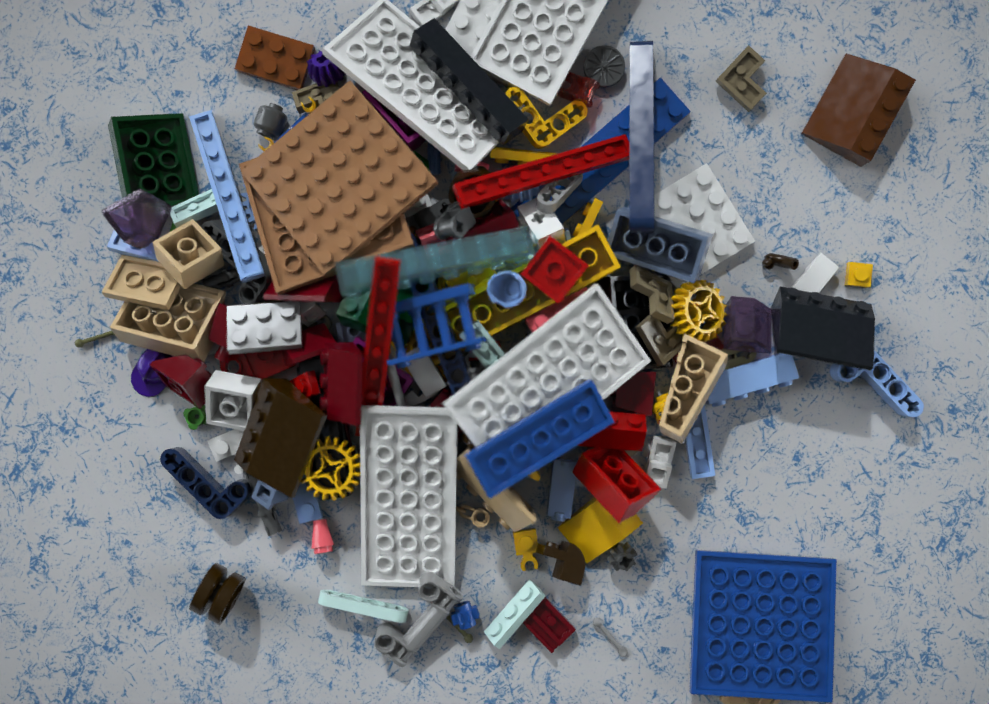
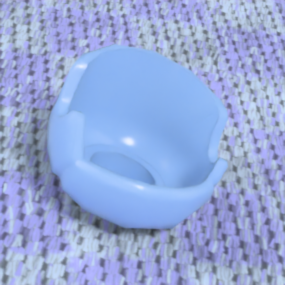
M503 271L494 274L488 281L487 294L492 303L499 304L504 308H510L519 305L526 297L527 287L521 275L513 271Z

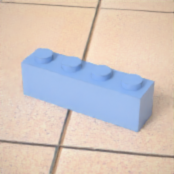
M777 353L733 368L724 369L705 404H712V407L726 404L725 400L734 397L735 401L747 398V393L756 391L757 394L770 391V386L778 384L779 388L792 385V380L799 378L793 355Z

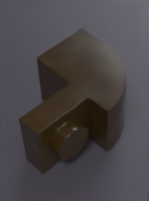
M547 541L546 545L538 543L536 553L556 558L552 577L581 586L585 572V558L581 550L574 544L566 541H561V545Z

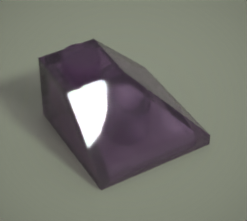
M139 189L101 211L123 242L141 249L149 246L150 243L159 238L172 208L170 204Z

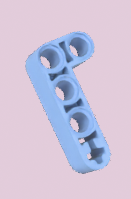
M875 350L873 369L871 371L845 366L847 368V375L842 377L840 369L845 365L833 363L830 367V376L838 382H851L861 375L899 416L918 417L923 412L924 405L921 399ZM875 367L880 371L878 378H875L873 375ZM892 384L895 386L896 389L893 395H891L889 391V388Z

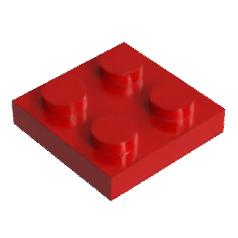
M550 235L522 271L521 275L560 304L589 265Z

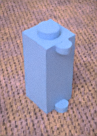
M556 458L552 461L546 510L547 516H551V520L564 522L565 518L571 519L576 476L572 471L577 463L576 460Z

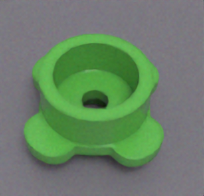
M205 405L201 409L195 406L194 408L184 410L183 415L190 429L196 430L202 424L207 425Z

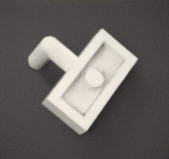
M233 429L207 440L216 462L236 454L244 431ZM238 464L235 466V473L241 474L244 472Z

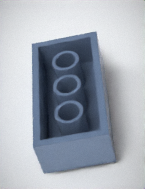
M622 207L617 209L608 239V244L617 259L691 283H695L699 279L713 234L654 216L655 232L630 233L629 208Z

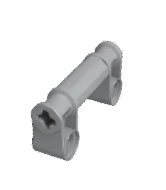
M426 572L419 579V595L430 606L406 634L390 623H382L376 629L375 648L400 667H404L407 664V659L420 649L446 617L449 616L452 607L464 598L459 589L446 582L434 572ZM432 584L435 587L432 589H427L424 586ZM388 636L390 639H382L381 637Z

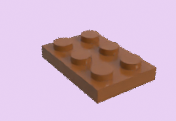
M248 25L234 69L249 76L299 90L304 87L308 74L307 61L312 59L311 55L314 54L315 47L302 41Z

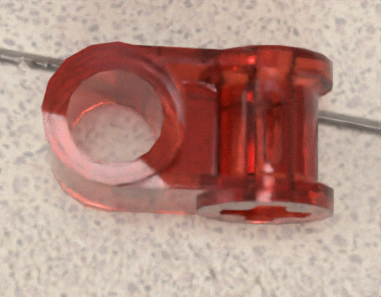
M569 72L565 81L569 82L571 86L566 89L561 87L557 96L569 101H582L587 108H591L593 106L592 99L595 91L599 89L600 83L592 78Z

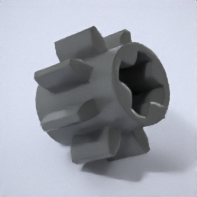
M629 542L625 544L617 543L608 549L611 556H608L607 560L616 571L619 569L628 571V569L636 564L633 557H636L637 553Z

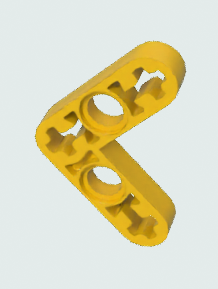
M511 87L505 92L509 98L511 95H517L518 99L513 101V103L518 108L524 104L525 107L521 111L532 115L533 122L526 124L522 132L537 149L548 146L581 122L588 113L586 105L580 100H575L544 121L522 89ZM578 108L580 110L578 115L573 116L569 120L567 115ZM554 119L563 121V130L554 128ZM546 130L550 132L543 140H537L536 137L539 134L544 133Z

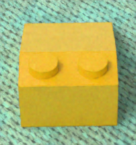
M593 497L572 514L571 519H566L557 528L569 543L574 544L581 550L585 562L589 563L629 536L643 522L636 514L618 523L600 502Z

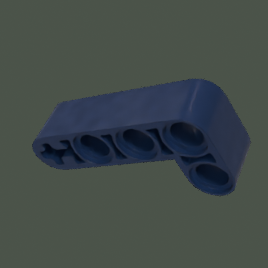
M182 447L166 449L161 454L160 462L162 466L216 519H225L232 515L252 495L247 479H239L224 489ZM173 454H176V456H177V457L175 458V461H176V462H173V461H172L173 458H174ZM188 469H192L194 471V480L188 478ZM205 485L211 488L210 496L205 495L203 492ZM237 485H241L244 488L245 493L243 496H239L236 493ZM221 501L228 505L227 513L221 511L219 507Z

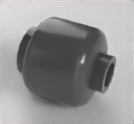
M270 103L269 106H260L253 123L257 129L256 133L272 140L275 137H280L288 120L286 114L282 112L283 108L274 103Z

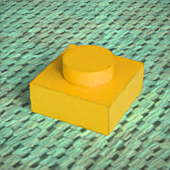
M848 262L844 286L871 287L873 264Z

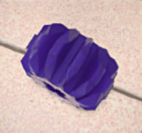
M319 50V53L312 54V59L307 61L310 78L318 86L324 85L325 87H328L330 84L335 85L337 81H342L346 73L322 54L323 51Z

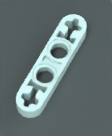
M320 590L318 603L322 606L398 623H405L409 609L404 606L333 590Z

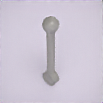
M594 618L593 624L599 627L615 645L619 655L625 657L628 654L626 647L621 646L603 626L600 618Z

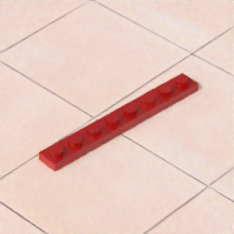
M626 134L455 183L453 191L460 208L465 209L629 160L630 143Z
M376 256L374 260L362 368V405L383 406L388 371L387 361L390 355L401 260ZM360 425L356 426L355 436H360Z

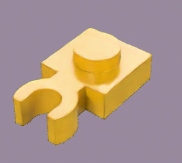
M536 528L513 531L516 556L523 555L521 559L522 571H526L525 563L527 561H532L534 568L538 569V561L533 556L538 546Z

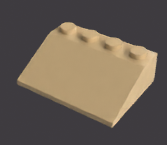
M193 284L186 289L181 286L170 310L124 301L109 328L120 342L172 356L186 354L193 359L199 358L204 362L214 343L209 340V335L219 303L224 304L226 292L199 284Z
M467 446L457 456V479L463 478L468 483L466 488L475 497L479 495L484 500L483 506L491 514L495 511L501 517L498 521L505 529L509 530L511 528L516 532L533 524L537 520L534 509L512 486L491 499L487 497L464 454L471 451Z

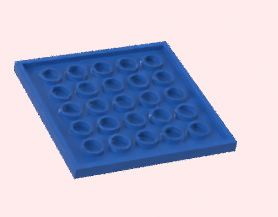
M695 550L689 692L699 695L833 703L837 559Z

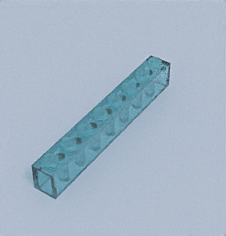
M529 226L337 262L335 267L341 296L347 295V298L351 299L362 296V292L371 291L376 256L401 260L398 289L410 287V283L420 281V284H428L434 282V278L444 276L445 280L459 277L458 273L468 272V275H474L483 272L482 269L492 267V270H499L505 268L506 264L514 262L516 266L524 265L530 262L529 260L533 258L535 251Z

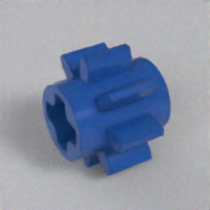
M463 601L453 606L454 611L450 615L453 626L459 624L460 630H464L477 624L475 619L480 618L477 605L471 606L470 601Z

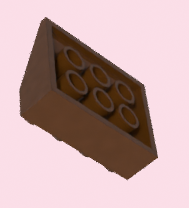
M846 53L801 134L862 167L872 161L916 79L896 68Z

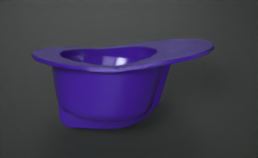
M147 349L139 358L131 374V383L134 390L145 397H153L160 394L166 386L149 364L152 361L174 356Z

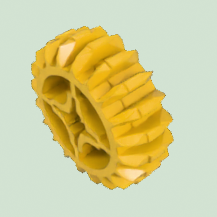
M697 280L695 283L685 282L680 285V288L674 290L675 295L671 297L673 300L672 308H674V322L671 326L677 327L676 334H682V339L685 333L701 342H707V340L714 339L716 334L723 332L721 327L726 325L723 318L728 316L724 309L728 305L723 304L722 300L725 296H719L720 289L714 288V283H707L706 280ZM693 294H697L695 299L690 300ZM703 322H706L705 325L700 329V325L703 324Z
M330 436L325 437L324 444L321 439H317V447H314L304 472L306 478L301 480L302 484L306 482L310 484L306 491L309 492L313 488L316 489L314 497H318L322 492V500L325 501L328 499L329 494L332 501L337 500L338 494L341 498H345V489L352 493L354 488L351 484L356 486L360 484V481L355 478V476L360 477V471L356 470V468H360V462L356 463L355 459L360 457V453L353 456L351 452L356 447L353 445L347 449L348 440H344L339 445L340 438L337 436L334 437L333 443H331ZM326 449L339 451L345 458L336 460L331 454H328ZM318 453H320L321 468L313 472L314 460ZM341 464L334 470L335 474L332 471L321 473L329 465ZM349 464L348 478L342 484L340 480L342 478L340 474L341 468ZM326 477L330 480L331 484L334 483L335 487L325 486L317 479Z

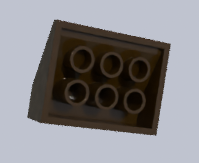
M263 379L234 460L247 474L288 497L294 498L327 416L288 379Z

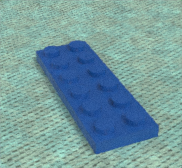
M589 379L464 454L487 497L491 499L614 423V420L593 380Z

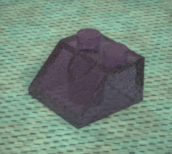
M731 296L726 303L728 306L724 309V312L728 314L724 318L726 325H724V349L770 354L771 308L755 298Z

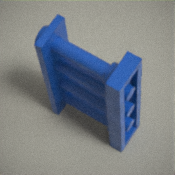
M467 283L396 302L392 339L397 358L388 360V366L396 365L397 369L411 366L410 361L465 347L466 351L480 349V344L487 342L486 337L476 338L467 302L469 296L475 294L473 284ZM451 300L458 303L467 340L455 344L452 343L444 310L445 302ZM428 306L435 310L443 347L429 350L421 316L422 308ZM408 312V315L412 317L420 353L406 356L398 322L399 314Z

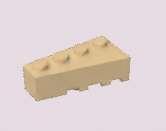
M684 333L669 394L659 424L662 434L683 444L726 368L728 354Z

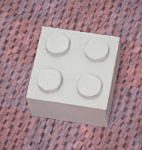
M215 370L205 385L206 424L244 431L261 387V379Z

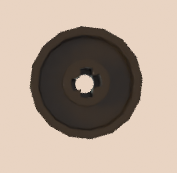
M218 563L213 564L198 586L190 603L189 610L200 616L209 610L208 619L221 625L236 604L246 578L236 572L227 578V568Z

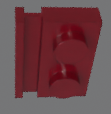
M546 597L523 622L551 653L576 631L573 624Z

